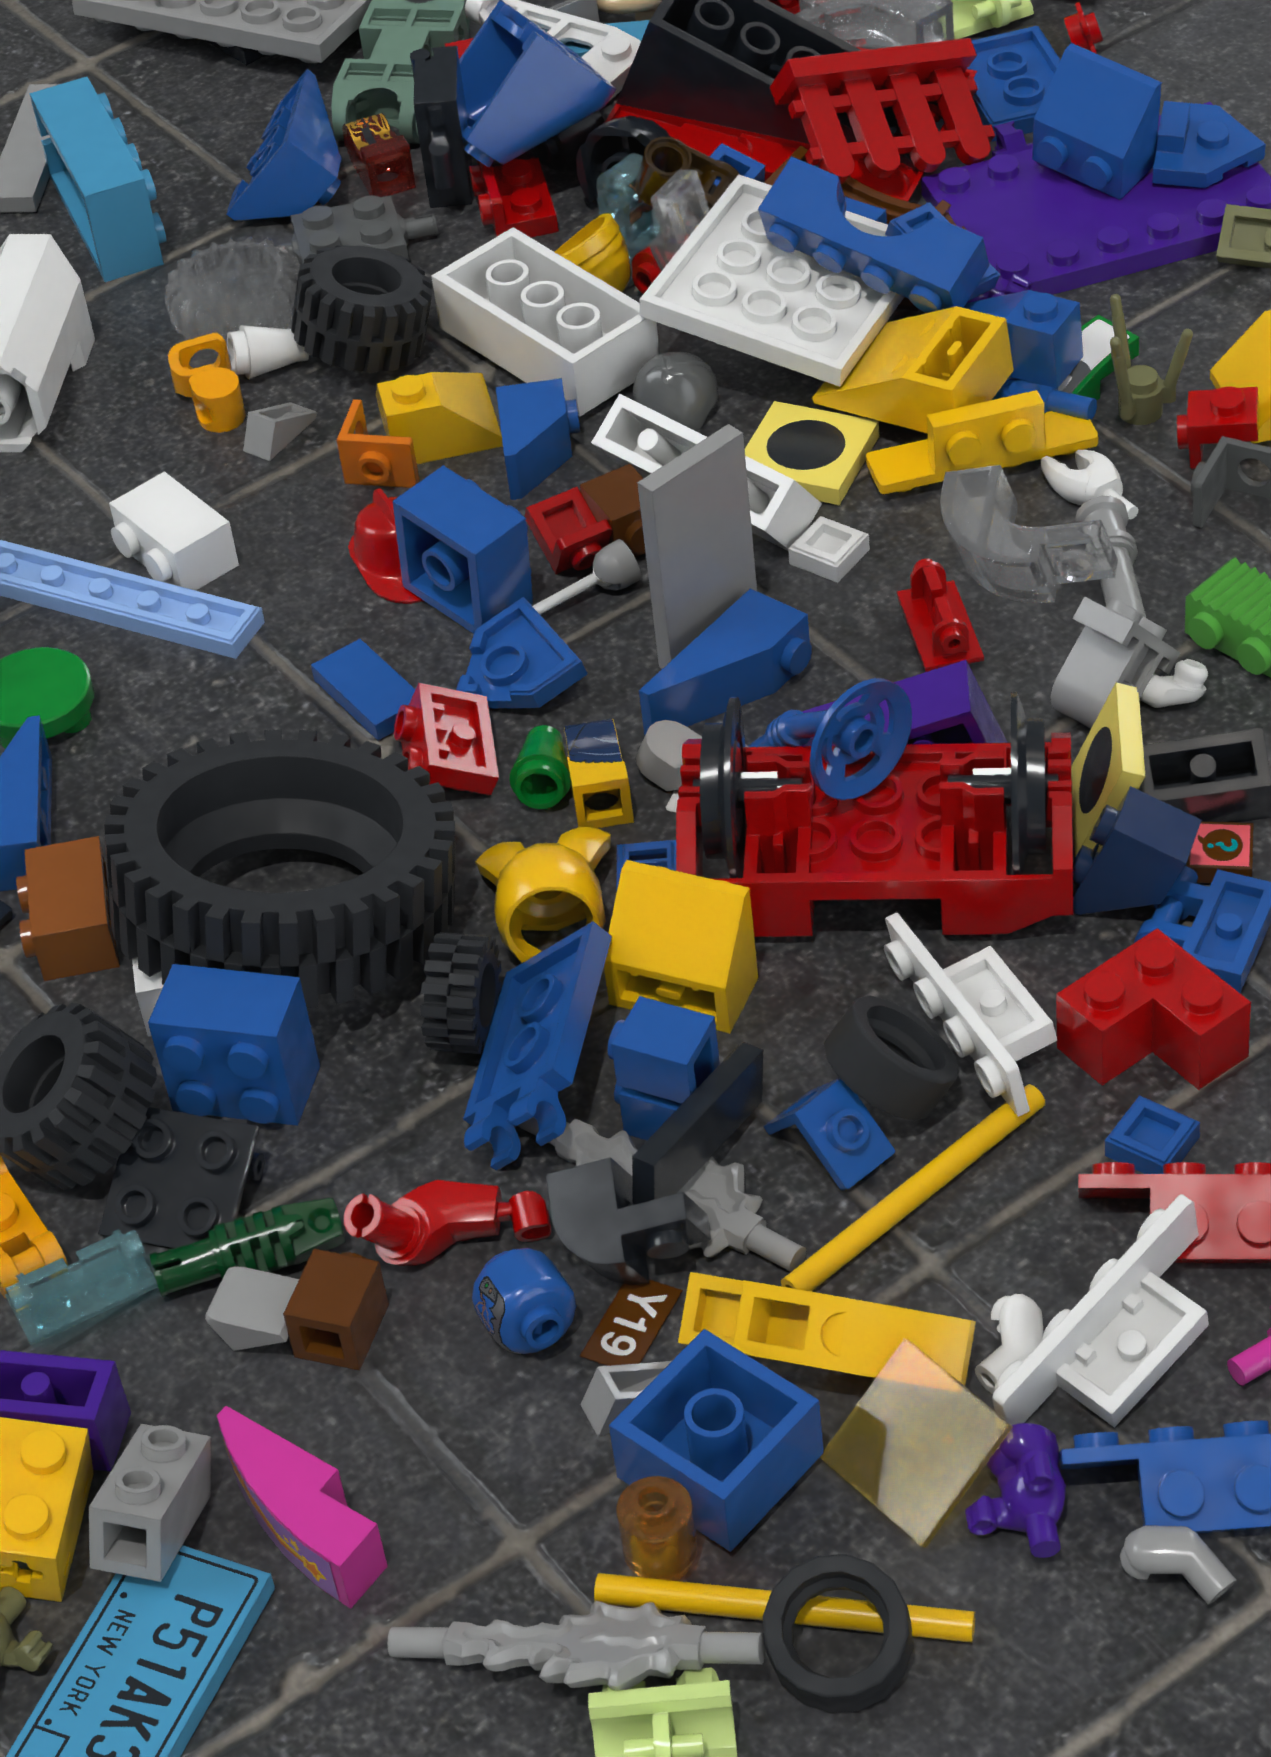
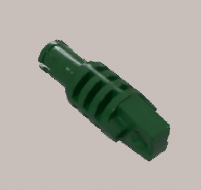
M325 1198L279 1205L265 1212H256L245 1218L240 1217L233 1219L232 1222L214 1225V1229L208 1231L210 1238L164 1252L151 1253L150 1260L152 1267L155 1268L154 1276L162 1297H165L175 1291L218 1278L223 1279L227 1269L234 1266L247 1267L269 1273L277 1272L285 1267L290 1268L307 1261L313 1249L328 1251L345 1243L346 1240L334 1199Z

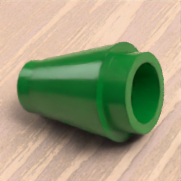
M540 725L529 731L509 777L510 786L517 798L524 805L534 809H546L556 805L568 793L571 786L562 735L557 729L547 725Z

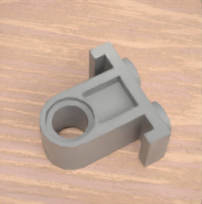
M1084 596L1072 619L1085 625L1057 675L1052 687L1051 705L1056 711L1091 729L1116 682L1137 687L1140 699L1156 669L1169 674L1181 653L1162 641L1167 632L1166 629L1144 618V615L1136 609L1112 597L1106 607Z

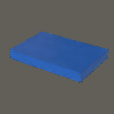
M1033 26L971 40L977 56L967 69L977 71L974 80L978 90L972 97L982 124L992 125L994 130L996 125L1014 121L1015 129L1023 130V134L1032 133L1035 115L1060 62V58L1039 26ZM994 131L995 137L993 138L992 142H993V141H996V132H995V131Z

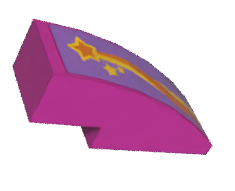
M225 1406L216 1415L239 1489L259 1525L282 1554L307 1578L351 1609L388 1567L377 1523L347 1506L338 1469L230 1407Z

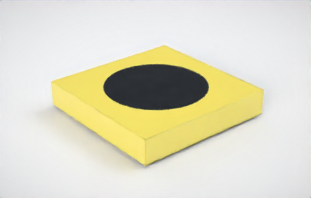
M774 401L747 444L745 456L794 479L820 502L840 505L866 461V454L871 452L880 436L879 421Z
M1115 683L1071 766L1075 857L1082 845L1091 849L1095 847L1096 843L1089 839L1104 807L1109 805L1117 809L1129 787L1132 786L1139 789L1145 778L1140 703L1137 687Z

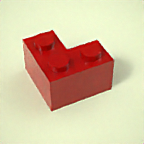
M1156 928L1056 994L1057 1049L1102 1086L1153 1052L1190 1084L1200 1090L1249 1057L1251 1002Z

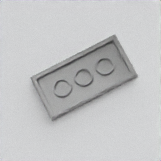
M727 424L637 482L658 663L661 669L750 588L757 591L743 432L730 424Z

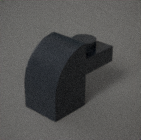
M611 1157L546 1174L550 1213L558 1237L571 1252L601 1276L611 1281L629 1285L649 1283L646 1256L656 1259L674 1258L685 1254L689 1250V1245L711 1240L707 1213L684 1192L634 1205L632 1202V1176Z

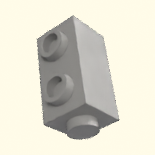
M141 1424L89 1505V1554L91 1569L162 1581L211 1497V1436L185 1432L169 1425L152 1426Z

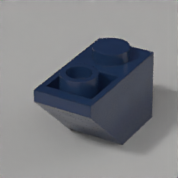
M1130 786L1117 809L1106 805L1102 810L1089 839L1096 843L1095 847L1091 849L1082 845L1073 861V883L1076 884L1073 890V913L1080 915L1161 904L1187 863L1202 820Z

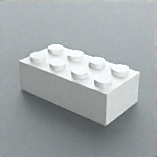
M514 227L431 275L439 327L526 383L562 378L565 400L576 399L579 417L635 383L636 376L642 366L648 360L660 354L657 322L639 316V302Z

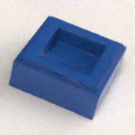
M1139 1095L1105 1139V1156L1117 1162L1134 1164L1135 1170L1144 1174H1163L1164 1164L1182 1162L1200 1138V1122Z

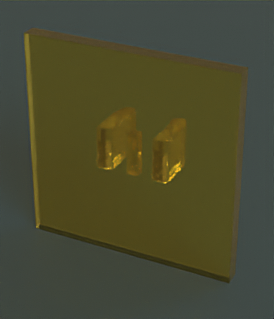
M904 1338L825 1448L820 1458L914 1541L926 1548L1013 1426L914 1343Z

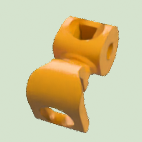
M210 333L174 345L168 354L175 393L193 398L199 424L205 430L216 433L228 432L240 426L246 417L239 378L231 370L227 345L223 336L218 333ZM202 349H213L218 352V357L214 364L198 368H192L189 365L191 357Z

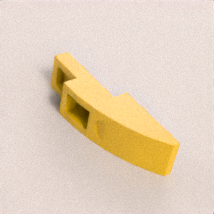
M690 1272L678 1343L688 1345L703 1329H706L748 1356L964 1394L976 1321L805 1290Z

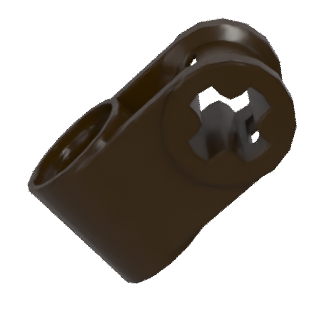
M658 137L651 140L646 146L635 182V190L639 198L647 205L659 208L696 228L740 173L728 163L715 160L685 145L678 139ZM717 177H720L721 181L719 182L718 186H716L714 184L715 179ZM706 206L708 208L707 213L702 215L701 212Z

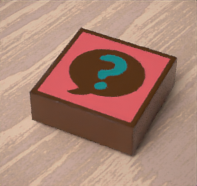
M1201 822L1187 860V867L1193 869L1198 875L1197 883H1211L1217 869L1252 877L1254 823Z

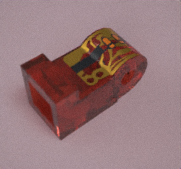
M383 113L342 126L343 137L350 160L370 196L385 197L416 188L409 144L403 135L397 136L395 132H392ZM387 172L399 174L397 178L390 181L381 182L377 178V175Z

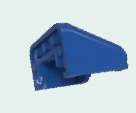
M499 0L459 59L469 124L462 133V136L468 141L464 150L488 167L492 165L494 160L504 165L604 108L617 89L581 56L504 1Z

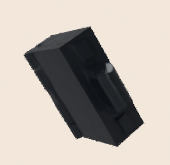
M457 46L430 48L431 56L428 50H415L410 54L414 80V110L430 208L471 205L472 184L469 166H472V156L464 150L468 141L462 136L463 131L469 124Z

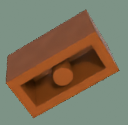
M99 836L25 849L26 875L16 877V885L23 914L29 913L30 919L19 921L20 936L26 958L37 956L44 981L120 967L117 940L114 939L111 931V920H109L106 859Z

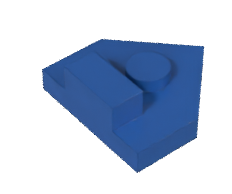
M1164 101L1157 135V150L1152 183L1206 188L1222 180L1223 173L1241 164L1246 168L1263 160L1266 144L1218 105Z
M523 596L475 629L469 647L472 653L466 675L460 677L456 690L487 696L489 709L540 708L588 673L577 655Z

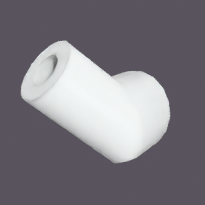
M1014 1294L998 1299L991 1311V1320H999L997 1331L1001 1333L1002 1345L975 1368L977 1379L991 1394H994L995 1384L1002 1372L1014 1361H1024L1042 1342L1044 1334L1042 1311L1034 1300L1024 1294Z

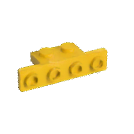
M1035 390L928 414V439L868 452L866 454V465L881 494L905 492L915 487L946 480L962 479L968 475L999 468L1016 467L1022 463L1042 459L1045 456L1069 455L1077 450L1096 447L1098 445V433L1090 419H1081L1053 411L1044 413V402L1038 391Z

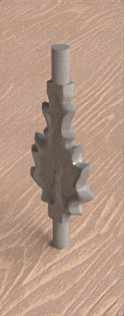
M535 1117L518 1125V1127L535 1136L539 1130ZM574 1119L571 1123L566 1122L562 1135L548 1142L555 1146V1151L559 1157L570 1163H576L575 1166L611 1157L632 1176V1156L638 1150L628 1133L624 1130L619 1131L611 1138H605L599 1135L594 1126ZM711 1156L678 1192H684L708 1215L711 1240L689 1245V1250L702 1248L707 1258L715 1257L726 1247L745 1255L751 1250L790 1272L803 1263L806 1256V1248L767 1228V1222L764 1218L756 1214L761 1207L763 1199L761 1196L744 1193V1165L734 1162L723 1167L718 1165L713 1156Z
M595 1601L591 1605L590 1614L563 1615L559 1621L560 1625L541 1622L535 1626L522 1627L497 1619L493 1620L486 1627L473 1623L454 1621L449 1627H391L387 1642L391 1658L445 1659L446 1665L454 1666L482 1663L487 1670L493 1672L505 1671L521 1666H531L534 1670L541 1671L539 1678L546 1683H564L571 1688L608 1685L616 1691L628 1690L639 1684L647 1676L670 1679L675 1670H701L704 1663L762 1665L765 1659L763 1633L707 1632L706 1626L692 1625L685 1615L673 1617L663 1615L652 1602L645 1603L636 1608H624Z

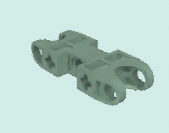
M372 0L359 27L364 59L345 58L333 84L331 108L336 141H353L351 133L345 125L350 122L369 117L368 120L371 123H376L372 119V116L376 115L380 126H383L379 115L382 113L389 126L399 129L403 143L420 144L414 110V80L410 54L415 50L425 49L430 52L431 56L430 48L445 47L446 43L470 39V19L465 14L466 0H432L423 3L409 2L407 0ZM350 125V129H351L352 131H354V132L362 131L360 127H357V128L353 129L352 126ZM368 125L371 129L378 127L377 125ZM353 133V135L355 137L362 136L363 133Z

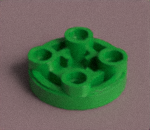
M38 647L17 651L0 659V744L3 748H7L27 717L40 715L46 739L63 732H79L90 724L92 720L90 707L94 699V687L89 669L80 657L63 649Z

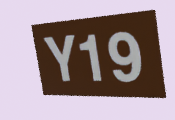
M650 1279L649 1283L622 1284L581 1352L580 1357L606 1366L641 1363L683 1290Z

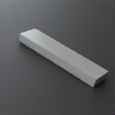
M29 84L0 156V213H33L37 211L50 177L41 140L50 138V136L41 137L38 131L29 93L59 84Z

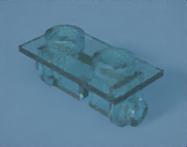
M119 1229L113 1231L111 1236L76 1251L78 1261L68 1266L64 1259L61 1258L26 1275L20 1273L15 1276L17 1283L5 1288L7 1292L5 1297L31 1346L158 1288L156 1279L143 1257L145 1251L135 1230L122 1234Z

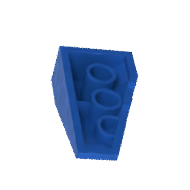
M307 69L277 105L261 137L263 140L262 144L248 162L246 168L251 171L250 175L252 176L250 183L248 184L242 179L232 194L226 215L234 221L286 217L300 214L306 209L313 207L317 201L324 206L341 184V180L337 178L341 156L316 76Z

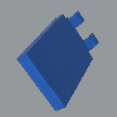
M594 921L505 974L463 1120L471 1125L464 1135L465 1148L472 1151L490 1141L494 1150L491 1167L495 1170L506 1166L518 1158L521 1143L515 1127L532 1117L536 1118L539 1130L535 1142L540 1146L559 1137L565 1130L566 1117L559 1102L558 1092L573 1083L612 938L609 933Z

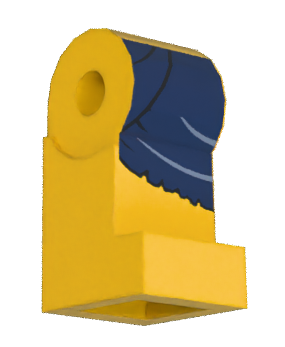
M607 719L564 726L568 751L567 761L578 827L603 828L634 823L629 779L625 762L622 759L614 720ZM599 793H609L618 798L614 806L604 810L590 809L584 804L589 797Z

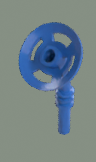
M883 678L865 680L844 692L828 710L803 713L799 710L784 712L767 726L764 735L749 744L748 747L803 746L811 738H814L810 752V770L815 784L821 791L832 798L839 800L854 799L878 786L890 774L901 758L911 732V703L906 692L892 681ZM862 695L859 702H855L844 707L851 700ZM884 700H886L889 709L887 732H883L885 719L883 710L879 706ZM868 713L870 714V721L864 718ZM871 751L875 754L872 760L860 771L845 777V764L853 763L867 756ZM822 756L827 763L826 770H824L822 764Z

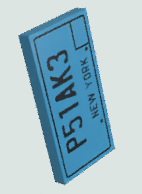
M183 1545L161 1582L116 1573L6 1757H180L273 1594L275 1586L272 1575Z

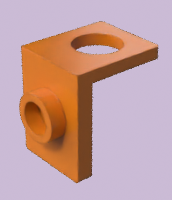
M353 399L337 438L345 484L412 488L419 482L413 439L411 437L368 435L362 400Z

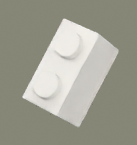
M166 472L155 476L109 503L115 525L111 529V535L116 547L125 557H134L144 565L154 580L198 590L239 566L230 522Z

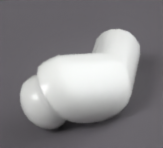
M1181 660L1175 665L1174 675L1158 676L1153 674L1139 700L1154 708L1195 702L1206 691V687L1203 684L1208 677L1207 668L1195 660Z

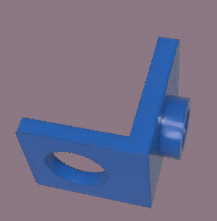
M840 1078L812 1089L763 1126L770 1135L795 1124L842 1191L851 1188L895 1153L894 1147L858 1095Z

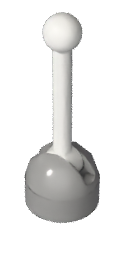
M618 539L603 547L595 555L592 574L532 607L541 615L596 584L612 591L625 589L641 580L639 565L629 547L621 539Z

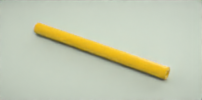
M1031 1084L1024 1087L1030 1109L1029 1112L1018 1117L1007 1102L1002 1104L781 1279V1286L810 1292L815 1290L1045 1106V1099L1039 1089Z
M598 1573L594 1587V1601H601L608 1605L635 1608L652 1602L659 1610L763 1621V1614L772 1591ZM818 1595L810 1599L800 1609L794 1623L798 1625L884 1633L883 1621L876 1607L869 1600ZM906 1604L911 1619L913 1637L973 1643L975 1611Z

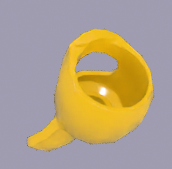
M577 827L561 834L557 843H537L524 848L521 842H501L484 851L475 861L480 874L497 886L494 914L503 944L521 963L542 952L525 941L521 930L558 931L585 918L587 919L586 925L594 921L603 929L606 922L600 882L594 870L611 847L610 833L593 827Z

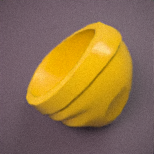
M609 213L601 214L589 222L555 251V253L620 292H623L628 286L631 273L629 252L619 225Z

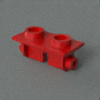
M932 559L919 560L914 565L910 575V589L896 592L925 672L963 660H967L968 664L984 661L983 652L954 580L946 582V573L940 563L934 562Z

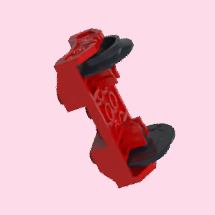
M1011 692V743L907 744L894 769L878 786L860 797L848 800L832 798L817 787L810 770L811 746L745 747L743 715L738 697L729 698L723 723H705L702 739H688L682 744L683 765L680 768L682 786L678 789L679 799L677 800L676 871L703 877V848L707 859H725L730 878L709 879L723 880L750 888L754 937L813 936L815 900L941 899L942 935L1009 934L1051 916L1073 915L1071 732L1051 733V742H1045L1044 717L1026 718L1018 692ZM871 751L867 756L853 763L845 764V777L860 771L872 760L875 754ZM822 756V764L824 770H826L827 763ZM1008 806H1011L1013 875H1008ZM1046 828H1052L1053 874L1022 875L1028 855H1046Z

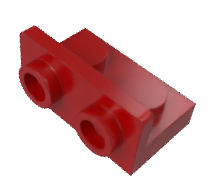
M538 158L511 160L504 165L488 167L477 160L478 165L469 166L474 196L478 200L483 226L492 224L496 237L513 227L530 238L559 232L557 215Z
M418 683L409 705H401L394 725L395 740L401 741L402 755L408 758V770L421 766L430 773V784L438 782L441 786L454 790H466L491 795L498 782L499 773L487 696Z

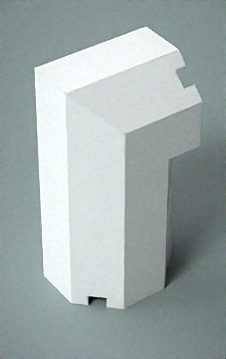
M9 234L0 247V452H23L30 444L32 437L36 433L39 435L47 427L70 363L73 372L85 366L95 341L81 280L51 234Z

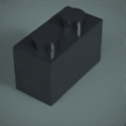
M1263 727L1143 745L1145 778L1138 790L1201 819V822L1238 823L1271 818V772Z

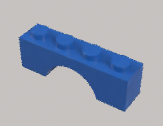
M790 157L758 208L766 237L774 246L785 252L791 253L797 250L814 257L818 264L831 272L840 273L844 270L860 277L867 286L877 292L887 294L892 291L908 298L914 306L926 313L955 306L964 308L989 267L983 237L936 217H933L921 227L902 235L876 236L865 233L854 227L845 218L847 204L839 176L795 157Z

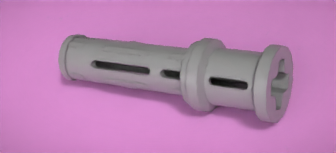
M1112 496L1092 498L1081 505L1075 517L1078 532L1087 540L1084 549L1086 564L1099 575L1106 605L1112 597L1141 612L1144 615L1143 617L1146 618L1132 566L1136 560L1138 550L1135 539L1126 532L1125 528L1129 519L1126 505L1120 499Z

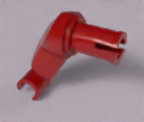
M434 1180L421 1185L399 1198L392 1205L381 1201L372 1194H369V1198L365 1194H359L349 1202L344 1212V1226L351 1236L360 1237L375 1244L376 1253L384 1262L399 1266H417L426 1263L457 1241L499 1235L501 1222L512 1221L514 1237L522 1242L546 1239L552 1232L546 1202L540 1194L534 1191L517 1193L509 1199V1202H502L499 1186Z

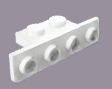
M897 912L886 917L885 921L891 942L884 945V951L897 977L901 981L910 977L914 982L913 988L921 1007L929 1018L933 1019L938 1015L944 1021L943 1027L947 1038L958 1056L963 1058L970 1055L973 1058L977 1076L989 1096L995 1098L1001 1095L1018 1117L1029 1112L1026 1093L1016 1061L1057 1041L1052 1020L991 946L942 969Z
M1181 1194L1166 1210L1160 1208L1150 1214L1138 1232L1137 1241L1119 1260L1113 1258L1103 1264L1091 1282L1090 1291L1072 1310L1064 1309L1060 1311L1046 1327L1042 1342L1024 1361L1016 1360L1002 1372L995 1384L992 1396L1000 1430L1011 1425L1024 1423L1058 1386L1115 1428L1208 1327L1207 1311L1159 1278L1199 1236L1193 1201Z

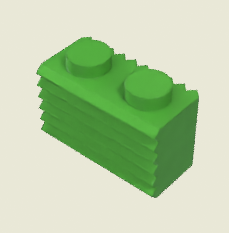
M1236 557L1230 559L1186 596L1185 633L1190 635L1192 640L1204 649L1215 648L1238 660L1248 672L1255 675L1263 673L1271 678V578L1268 577L1266 572L1259 573L1256 567L1250 569L1246 562L1240 564Z

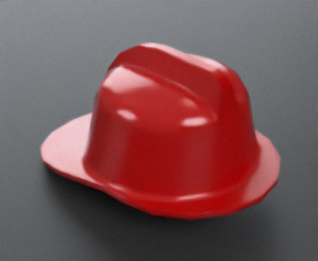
M381 488L375 489L372 503L359 512L355 521L354 535L351 537L348 545L350 557L366 584L377 596L395 603L412 604L423 602L424 600L404 588L402 584L393 500L397 497H387Z

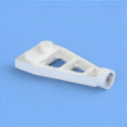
M466 0L465 14L468 19L482 26L499 0ZM502 0L540 28L548 29L547 33L563 44L573 41L592 47L582 58L617 89L610 100L622 90L641 43L639 39L614 26L520 0Z

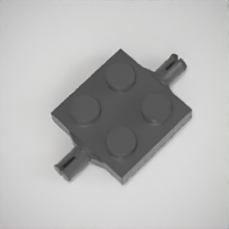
M371 195L361 197L350 204L335 207L314 206L306 209L303 213L290 215L294 232L291 242L261 247L265 269L296 263L300 267V264L304 263V259L309 254H316L317 250L323 248H335L336 245H363L377 249L381 248L409 259L407 251L408 240L438 235V228L434 213L404 219L396 213L391 195L385 197Z

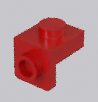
M1227 386L1219 389L1188 391L1187 414L1177 415L1178 449H1189L1191 469H1195L1199 462H1203V445L1218 443L1222 436L1245 442L1258 441V387L1237 388Z
M578 487L526 507L524 516L555 574L572 567L579 571L593 566L595 555L609 544L613 530L607 519L599 522L596 521Z

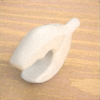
M1077 450L1075 452V461L1079 470L1069 469L1066 464L1060 463L1049 456L1041 459V469L1048 483L1068 502L1082 505L1092 498L1112 496L1120 499L1126 505L1130 520L1137 516L1138 508L1122 497L1123 485L1120 475L1114 464L1106 456L1091 450Z

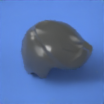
M666 352L654 356L642 366L635 379L633 395L634 401L697 432L703 426L709 412L716 408L718 386L711 367L698 356L688 352Z

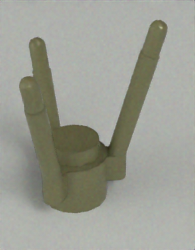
M1113 294L1110 297L1114 337L1110 339V348L1118 387V414L1123 421L1129 424L1148 425L1161 418L1163 403H1173L1176 401V384L1189 350L1193 332L1189 328L1182 331L1165 380H1162L1157 371L1150 366H1131L1121 297L1119 294Z

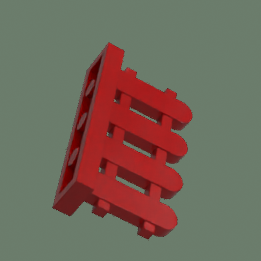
M971 38L788 59L770 85L775 104H790L788 110L791 118H801L811 146L805 153L807 163L813 166L818 165V168L839 176L841 184L846 182L854 171V160L864 159L868 171L873 176L881 179L890 177L900 164L899 154L909 153L914 166L927 173L937 170L946 157L945 148L954 147L957 157L966 165L982 162L989 155L991 150L990 142L995 137L992 125L982 124L972 96L978 90L974 78L966 79L964 76V72L977 56ZM937 101L947 130L938 131L928 102ZM892 107L902 136H892L882 108ZM836 113H847L857 142L847 143Z

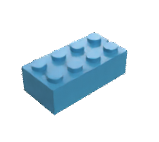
M86 76L29 93L38 131L41 137L50 136V138L41 140L50 179L104 282L163 265L159 244L166 242L167 239L158 212L152 213L150 201L157 199L153 179L148 169L142 170L136 147L133 143L128 144L119 117H113L105 92L97 94L89 78Z

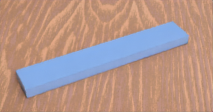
M0 540V596L235 659L265 623L261 607Z

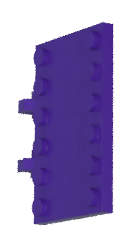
M1211 102L1204 103L1206 105H1213ZM1159 115L1158 130H1159L1161 115ZM1014 121L994 126L997 147H994L995 151H992L993 157L991 159L963 167L947 168L940 173L921 177V195L927 203L930 202L933 206H937L942 200L946 201L951 205L949 214L956 226L960 228L964 226L967 231L983 237L988 261L1001 274L994 289L1005 292L1013 274L1031 281L1033 284L1032 291L1054 295L1214 252L1218 249L1226 204L1271 209V177L1259 162L1246 168L1241 164L1223 173L1222 180L1206 188L1152 183V168L1119 200L1032 160L1033 142L1026 144L1023 130L1015 129Z

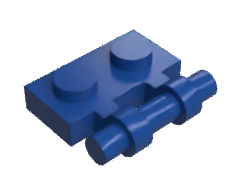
M1184 866L1162 903L1154 905L1156 910L1152 918L1141 924L1134 943L1158 928L1236 991L1241 993L1271 924V882L1217 869L1210 887L1196 884L1198 881L1197 873L1193 869ZM1189 915L1196 917L1191 927L1178 924L1179 920H1183Z

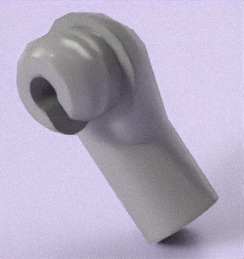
M1145 1525L1132 1531L1125 1538L1124 1547L1121 1549V1565L1131 1577L1147 1580L1150 1574H1182L1208 1605L1222 1596L1237 1581L1200 1536L1186 1526Z

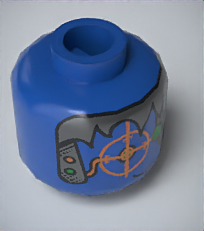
M530 1248L513 1249L495 1255L485 1264L475 1280L472 1292L476 1314L493 1339L506 1351L517 1354L539 1352L556 1343L565 1335L572 1324L577 1307L573 1289L555 1264L543 1252Z

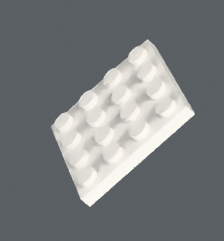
M738 174L640 298L639 316L840 387L904 297L892 291L887 294L877 292L867 286L860 277L844 270L840 273L831 272L818 264L814 257L797 250L791 253L785 252L774 246L766 237L758 211L760 204L772 185ZM846 211L845 218L857 229L876 236H886L887 224Z

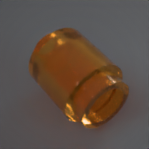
M651 1476L633 1482L620 1495L616 1508L625 1562L639 1577L677 1581L687 1573L698 1551L691 1497L683 1485L667 1477Z

